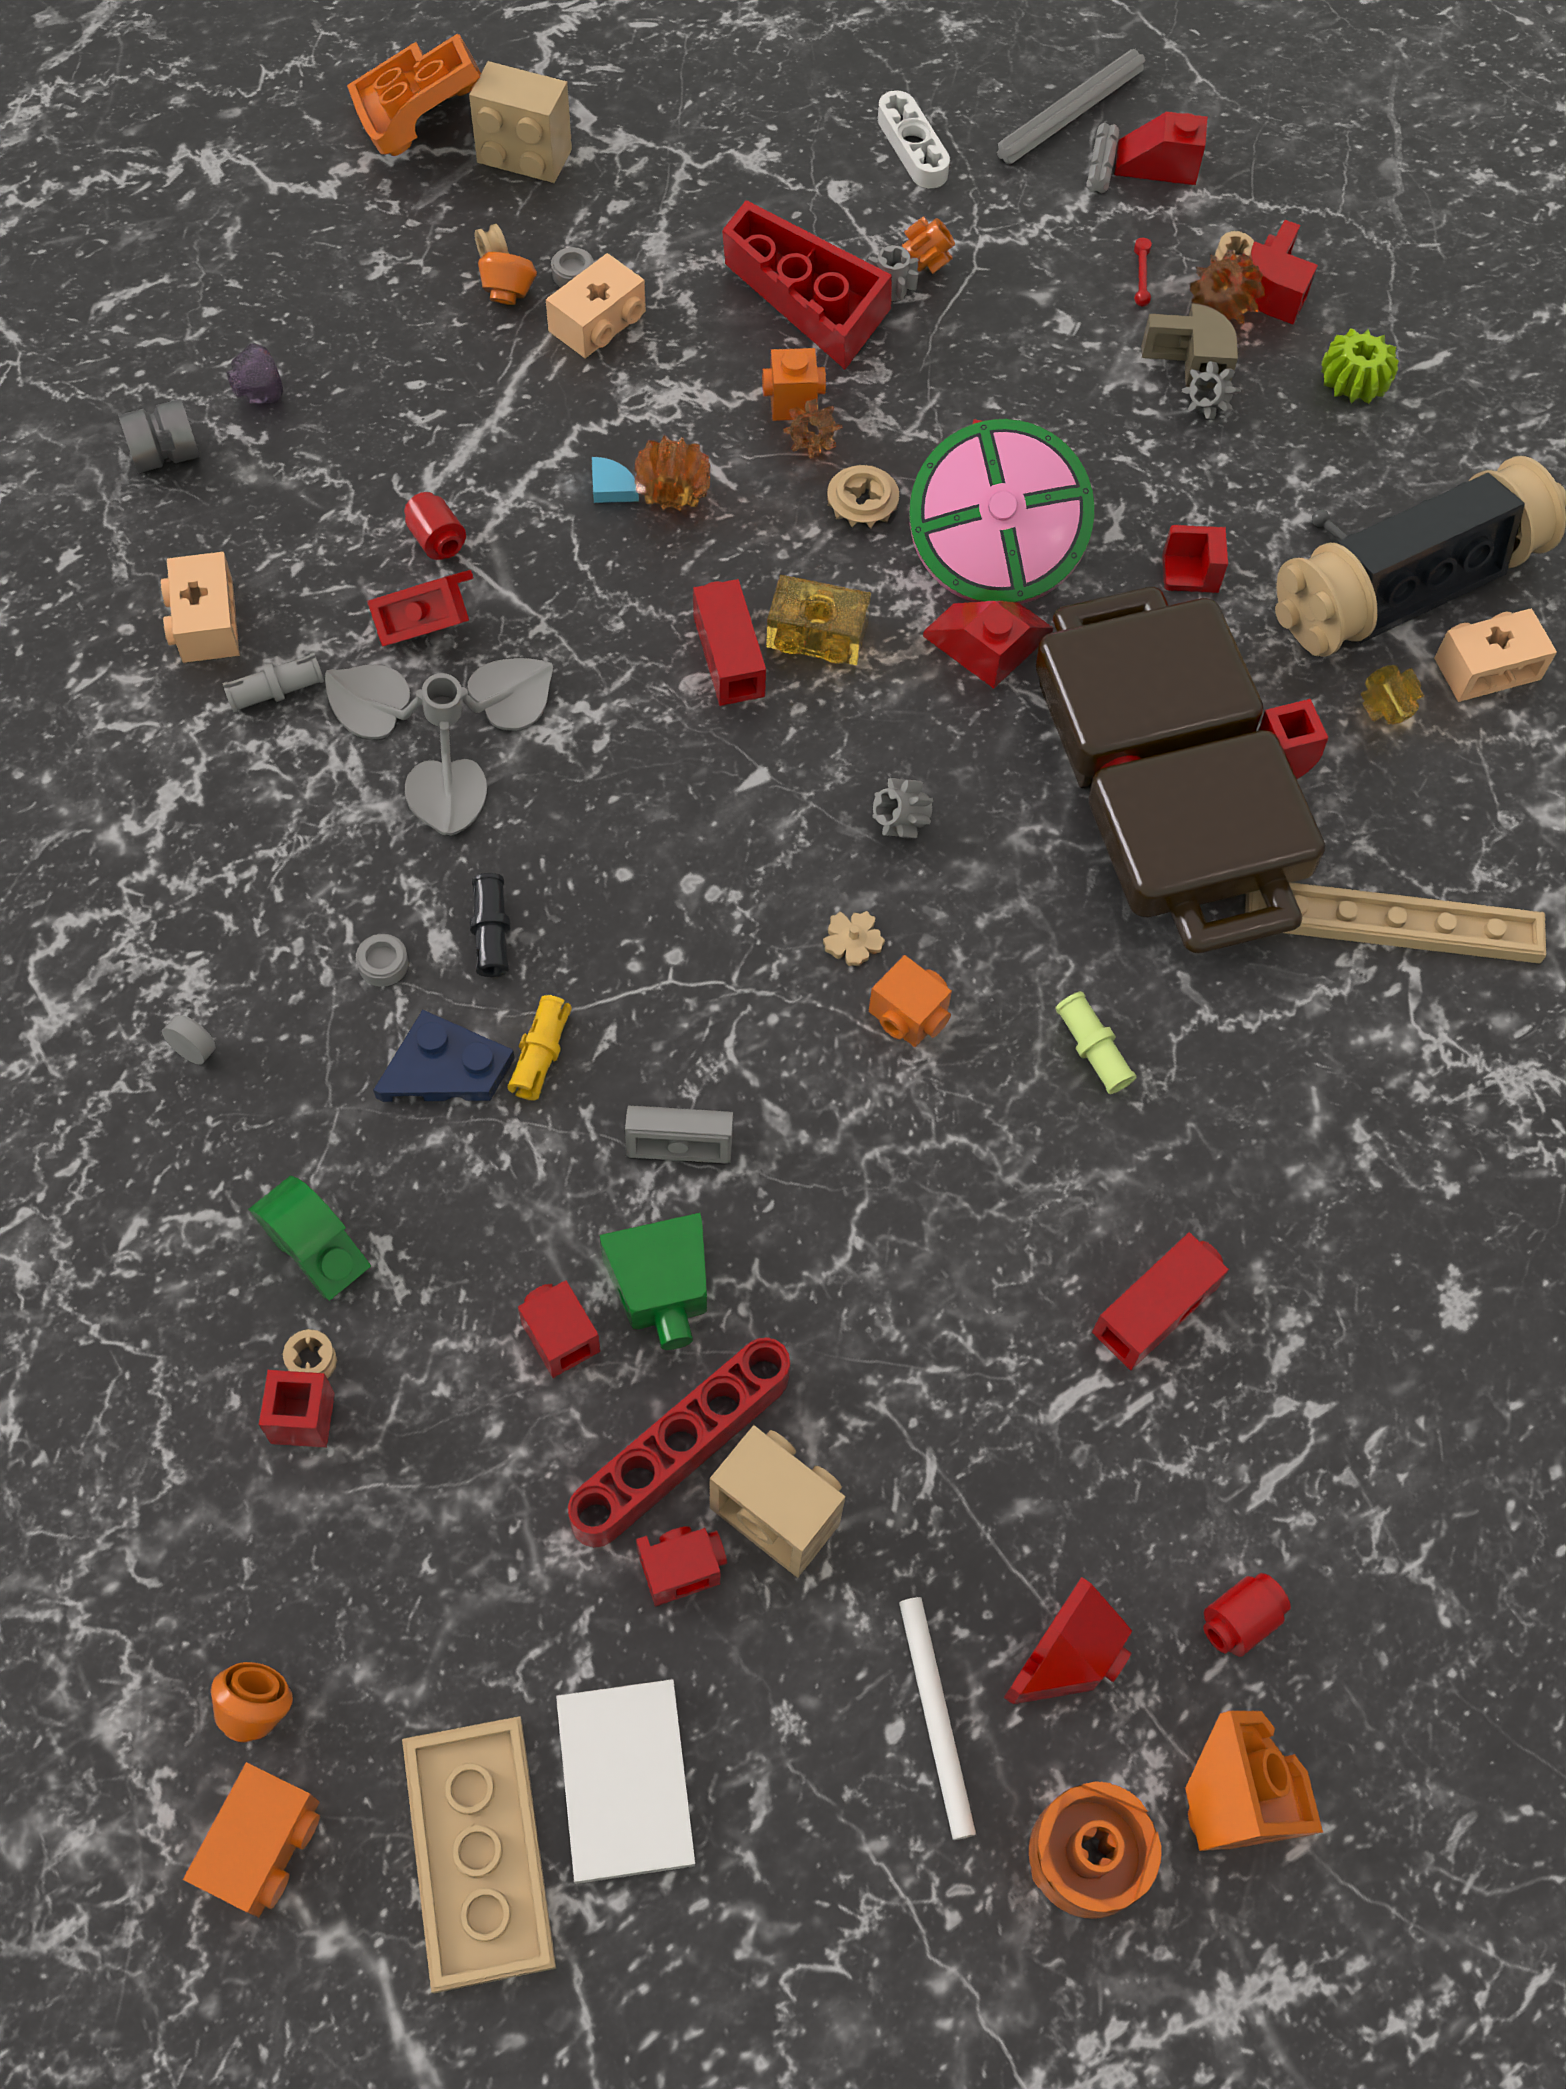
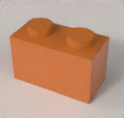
M246 1762L183 1880L259 1918L265 1906L272 1909L282 1896L290 1876L284 1869L295 1848L303 1850L311 1840L320 1820V1815L315 1813L319 1801L310 1793Z

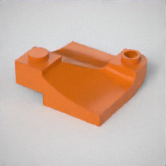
M457 33L426 54H423L417 42H414L348 84L347 87L361 123L379 153L397 156L405 152L411 146L412 141L418 138L415 132V124L418 118L447 98L450 99L455 95L462 96L472 91L477 80L481 78V72L460 34L458 35Z

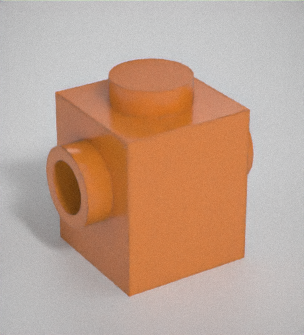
M815 348L771 349L770 368L762 369L763 396H771L773 421L816 419L818 395L826 393L825 367H817Z
M904 955L873 986L868 1012L879 1019L881 1026L889 1035L899 1040L903 1038L913 1047H916L927 1035L932 1038L937 1036L948 1023L951 1017L948 1007L952 990L948 988L946 982L939 974L929 969L924 970Z

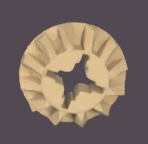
M867 465L851 466L838 472L830 481L827 491L828 506L834 509L836 519H848L851 527L857 522L866 523L871 529L876 521L888 522L891 513L897 511L899 488L895 480L879 468ZM866 488L869 489V499L864 504H857L856 498L865 493Z

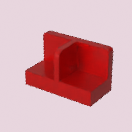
M468 570L368 600L369 609L382 647L470 621L458 584L474 579L472 571Z

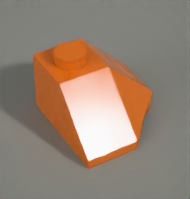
M1227 1711L1220 1713L1185 1787L1189 1803L1188 1820L1193 1833L1196 1835L1199 1851L1233 1849L1323 1833L1308 1771L1295 1754L1284 1757L1270 1738L1274 1735L1275 1728L1262 1711Z

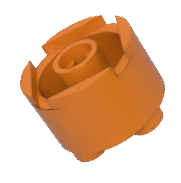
M1095 1781L1078 1785L1060 1794L1040 1814L1030 1836L1029 1860L1032 1878L1037 1887L1041 1889L1043 1894L1055 1906L1071 1915L1082 1918L1107 1917L1135 1903L1152 1886L1161 1863V1842L1158 1831L1156 1832L1153 1822L1147 1813V1809L1128 1790L1106 1782ZM1092 1837L1099 1840L1098 1850L1106 1855V1858H1102L1095 1864L1087 1860L1088 1851L1081 1846V1844L1086 1843Z

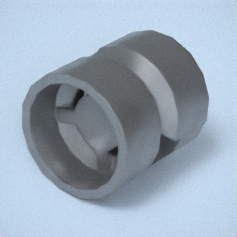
M181 399L156 405L155 411L152 414L147 413L144 409L118 415L137 473L160 468L163 466L164 459L170 458L174 463H179L200 457ZM169 430L171 437L159 442L155 431Z

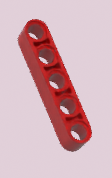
M767 1337L758 1338L748 1343L582 1484L571 1496L568 1504L571 1529L576 1539L582 1544L593 1548L603 1547L614 1541L777 1400L786 1390L789 1380L790 1357L785 1346L779 1341ZM767 1361L777 1366L779 1372L772 1378L762 1379L755 1376L750 1368L757 1362ZM726 1396L736 1401L738 1407L730 1414L720 1415L713 1412L708 1405L716 1397ZM676 1432L689 1433L696 1439V1443L692 1448L682 1452L672 1450L668 1447L666 1441ZM634 1468H644L650 1471L654 1478L648 1486L635 1489L624 1483V1476ZM591 1505H602L610 1511L609 1518L600 1526L591 1527L580 1521L581 1513Z

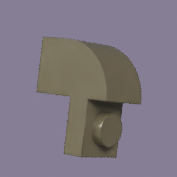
M1192 303L1189 316L1149 314L1141 345L1142 358L1185 361L1186 387H1190L1194 379L1190 374V370L1194 369L1202 373L1207 372L1206 368L1209 361L1218 364L1219 375L1227 368L1235 370L1238 360L1236 332L1231 322L1217 310L1205 305ZM1209 382L1207 388L1214 389L1217 383Z

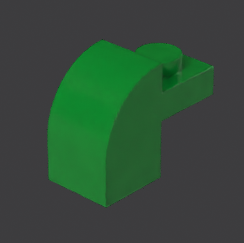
M292 1175L248 1209L277 1247L294 1259L323 1298L328 1301L371 1267V1264L344 1231L346 1228L329 1206L306 1183Z

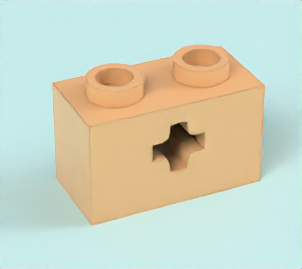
M606 253L546 299L548 331L582 357L587 358L598 348L606 346L616 334L629 324L637 322L643 313L646 312L645 280Z
M224 552L167 558L168 578L161 579V591L165 606L171 607V616L163 618L168 645L176 644L183 663L240 656L233 580Z
M1531 608L1515 613L1503 612L1492 619L1474 624L1461 623L1454 626L1445 634L1434 659L1457 701L1461 702L1541 680L1557 651Z

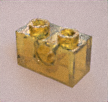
M780 574L767 619L766 647L778 649L787 654L798 653L822 658L831 663L857 665L869 621L871 593Z

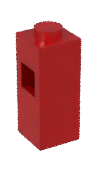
M739 579L726 582L716 581L704 586L694 587L693 617L719 706L765 697L766 667Z
M1189 1232L1099 1316L1092 1333L1131 1371L1218 1289L1229 1269L1223 1264L1221 1255L1212 1245L1205 1241L1199 1242Z

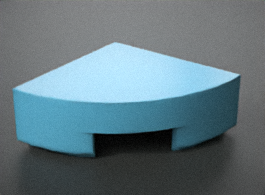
M592 457L594 503L639 501L637 482L626 467L610 459Z

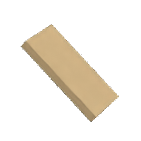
M521 1717L402 1739L431 1992L439 1993L556 1969Z

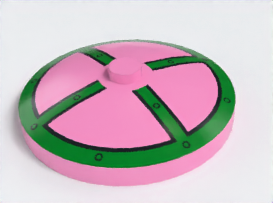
M993 419L982 421L962 428L947 437L931 452L923 463L916 477L910 500L911 536L920 560L941 586L971 602L1008 601L1024 604L1053 591L1070 576L1079 564L1089 543L1094 523L1093 490L1086 470L1079 458L1065 442L1050 431L1020 420Z

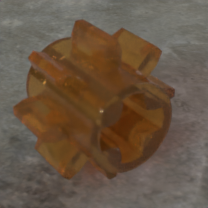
M811 399L806 401V413L798 407L789 410L794 420L790 427L783 429V432L790 434L795 442L791 449L793 452L802 448H808L809 457L815 458L820 455V445L826 450L836 448L837 445L832 437L835 431L843 427L841 424L835 423L831 415L835 408L833 405L821 410L818 409L817 400ZM808 423L818 426L819 433L817 435L815 432H808Z

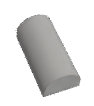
M628 1105L625 1124L626 1156L629 1158L730 1163L733 1112Z

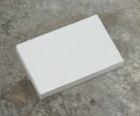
M673 1679L556 1696L574 1883L579 1884L695 1866Z

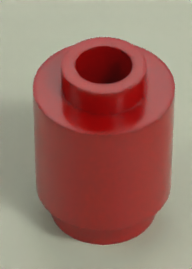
M421 492L407 502L404 509L406 526L427 556L434 560H443L455 556L465 543L466 531L444 499L430 492Z
M1259 1573L1255 1577L1246 1576L1204 1609L1206 1624L1203 1626L1204 1632L1212 1645L1224 1654L1230 1652L1235 1656L1242 1657L1284 1623V1615L1290 1611L1291 1604L1283 1588L1271 1576L1265 1573Z

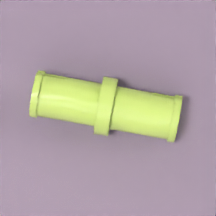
M1083 992L1074 993L1062 1000L1056 1006V1011L1061 1015L1078 1042L1075 1049L1080 1057L1088 1058L1104 1083L1108 1094L1116 1093L1130 1085L1136 1079L1134 1071H1131L1113 1041L1116 1036L1111 1028L1103 1027Z

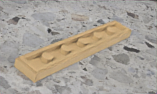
M1289 883L1302 913V923L1297 929L1284 932L1287 934L1539 964L1546 957L1545 912ZM1260 890L1246 893L1245 913L1267 907Z

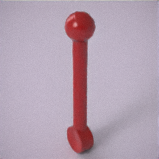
M1138 238L1134 246V252L1139 255V291L1135 294L1134 300L1140 307L1147 306L1151 301V294L1147 291V255L1150 253L1152 243L1147 238Z

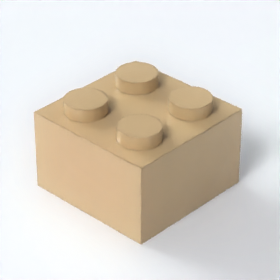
M488 61L480 74L481 78L477 80L469 94L477 163L555 183L572 150L567 81Z
M753 1425L710 1477V1509L799 1578L839 1527L846 1496L839 1492L842 1489L841 1484L828 1471L819 1466H814L811 1470L795 1458V1448L783 1436L772 1430L765 1434Z

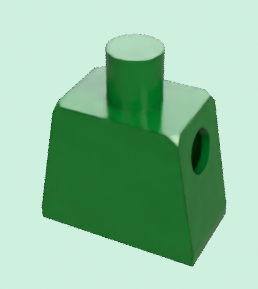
M696 1213L599 1235L603 1262L632 1328L642 1329L656 1325L660 1346L663 1350L679 1349L692 1343L693 1337L688 1318L707 1312L701 1214Z

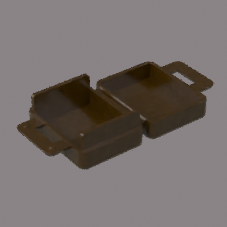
M1150 586L1066 605L1057 609L1053 615V623L1057 632L1045 635L1039 644L1036 660L1039 684L1079 787L1090 786L1091 778L1094 777L1089 794V805L1130 909L1136 915L1146 918L1171 912L1184 946L1193 953H1204L1297 929L1302 923V913L1289 883L1309 878L1316 872L1325 852V842L1280 740L1270 731H1256L1263 713V702L1218 603L1209 598H1200L1169 606L1163 592L1156 587ZM1138 756L1141 758L1102 768L1108 762L1119 757ZM1260 890L1267 906L1266 908L1206 922L1200 907L1202 904Z

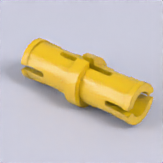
M552 995L542 996L528 1035L526 1033L523 1034L521 1038L519 1061L507 1086L511 1093L516 1091L515 1096L527 1100L539 1099L548 1068L552 1060L556 1061L559 1056L561 1047L558 1043L564 1025L572 1010L571 1005L564 1003L562 998Z

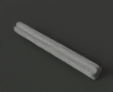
M1130 49L998 143L999 150L997 151L999 159H1003L1006 164L1014 163L1142 72L1144 69L1143 63L1145 62L1144 55L1139 54L1136 49Z

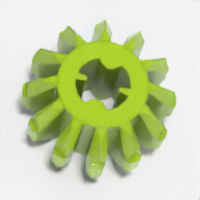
M1350 328L1346 335H1336L1334 341L1330 344L1328 352H1325L1321 364L1323 366L1321 372L1324 374V386L1334 388L1335 397L1341 395L1348 396L1351 404L1357 398H1361L1369 404L1375 396L1383 397L1385 392L1389 390L1392 380L1395 379L1398 371L1397 365L1399 360L1395 355L1396 346L1385 344V335L1379 337L1372 336L1369 329L1363 334H1359Z

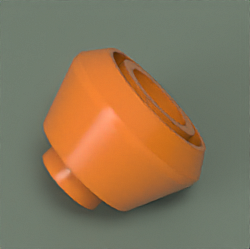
M486 252L478 260L483 290L489 292L490 300L497 303L515 305L516 298H524L537 276L533 263L520 256L502 252Z
M243 1662L232 1665L217 1674L211 1686L215 1722L227 1737L238 1742H249L268 1735L289 1712L293 1702L292 1692L284 1677L275 1669L260 1663Z

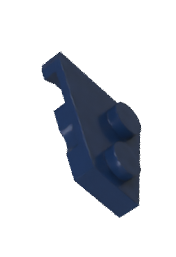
M422 1009L373 1091L376 1099L382 1102H393V1096H423L424 1101H446L454 1097L462 1098L465 1101H490L515 1059L514 1051Z

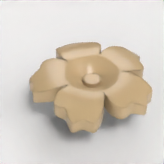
M868 911L861 914L853 913L851 922L842 912H838L830 917V925L828 927L830 936L823 939L825 951L832 954L835 958L839 959L845 955V961L848 966H860L863 962L869 960V953L877 954L881 952L885 939L880 936L879 930L873 929L875 917L871 916Z

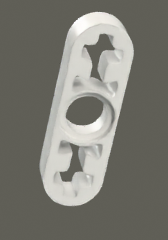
M890 91L882 95L879 100L878 124L909 175L921 187L937 188L942 186L948 179L950 157L916 101L910 94L903 91ZM906 136H917L922 138L923 141L912 143L903 138Z

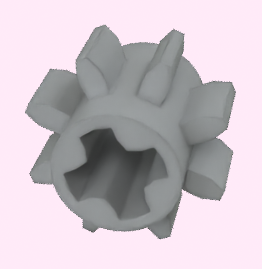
M891 245L882 247L878 258L869 256L868 263L892 275L891 301L903 300L907 289H917L919 275L917 272L918 258L910 259V254L905 248Z
M1209 361L1206 368L1207 372L1202 373L1198 370H1190V374L1194 379L1190 387L1183 388L1182 392L1190 394L1193 401L1188 408L1190 412H1197L1205 407V418L1215 419L1216 409L1221 408L1228 412L1233 410L1229 402L1233 394L1240 393L1241 389L1233 387L1230 381L1235 373L1233 369L1227 368L1219 375L1218 364ZM1209 382L1217 383L1213 389L1217 395L1215 399L1206 398L1210 392L1207 388Z
M889 778L888 788L875 793L873 802L874 814L872 816L880 824L884 825L883 835L917 838V828L931 823L933 798H929L927 794L921 792L923 788L922 781Z

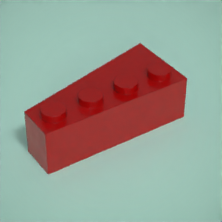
M747 200L722 230L725 265L844 370L891 310V274Z

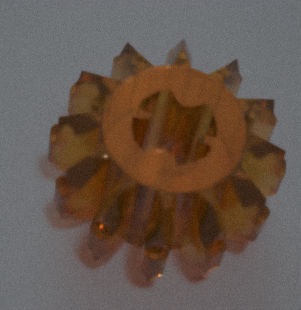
M1227 249L1222 260L1210 254L1211 265L1207 268L1196 267V274L1200 279L1189 283L1190 291L1194 295L1191 301L1194 304L1205 305L1217 310L1230 322L1235 318L1238 323L1244 325L1245 317L1243 314L1247 310L1258 312V304L1255 299L1265 296V288L1261 283L1263 273L1258 266L1253 265L1252 259L1245 253L1237 257L1233 251Z
M664 435L660 443L648 440L646 447L638 452V457L635 459L634 482L636 492L645 496L647 504L659 503L662 510L669 506L675 507L681 512L684 505L697 507L699 499L706 497L707 490L710 488L711 465L709 463V455L701 453L700 444L687 445L683 437L678 441H671Z

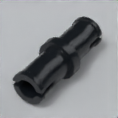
M481 873L474 876L475 879L472 878L474 916L470 919V931L476 937V973L484 977H499L509 971L506 934L510 931L511 927L510 918L505 914L504 878L496 873Z

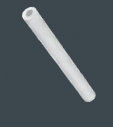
M922 1598L906 1599L899 1602L952 1838L953 1840L975 1836L976 1831Z

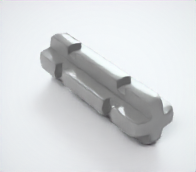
M1102 123L1098 126L1086 185L1091 192L1098 191L1102 194L1109 188L1120 131L1115 124L1109 126L1107 123Z

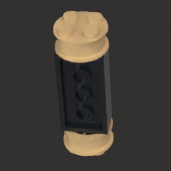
M1526 456L1512 457L1504 461L1497 471L1485 470L1472 476L1468 482H1463L1434 498L1426 499L1397 515L1387 517L1383 521L1358 533L1350 534L1338 541V544L1330 542L1319 546L1309 559L1293 558L1286 561L1281 566L1277 576L1278 603L1275 606L1276 617L1284 628L1290 630L1301 646L1314 656L1326 657L1335 653L1341 647L1344 640L1357 641L1361 644L1506 575L1508 568L1521 565L1529 558L1531 553L1540 554L1554 549L1561 542L1566 528V490L1561 484L1555 482L1547 469L1536 460Z

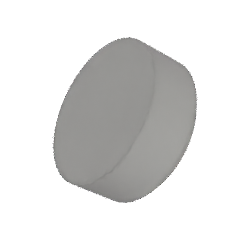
M576 247L564 248L558 251L551 260L554 282L559 287H563L594 263L592 256L587 251Z
M389 934L373 935L365 939L356 952V963L359 973L371 985L379 987L393 985L400 981L408 970L409 960L406 948L395 936Z
M174 1016L162 1030V1035L166 1042L179 1055L192 1063L203 1064L216 1049L211 1035L199 1023L187 1016Z

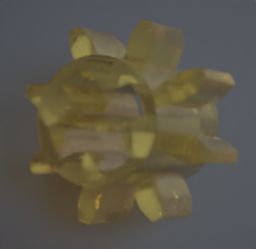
M1387 665L1373 672L1365 682L1368 690L1361 692V696L1364 699L1362 704L1372 721H1376L1383 716L1388 724H1399L1411 718L1419 709L1417 700L1424 696L1420 689L1422 685L1413 669L1409 668L1401 673L1396 665Z

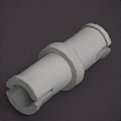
M313 652L308 656L275 667L272 663L263 665V671L222 684L233 712H237L239 709L275 698L276 702L284 700V694L319 682L323 683L325 680Z

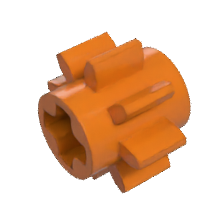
M923 216L904 231L909 240L902 244V247L909 252L910 259L918 258L917 271L921 272L928 266L929 270L934 274L952 259L948 250L955 246V242L951 233L940 219L936 218L931 223H928Z

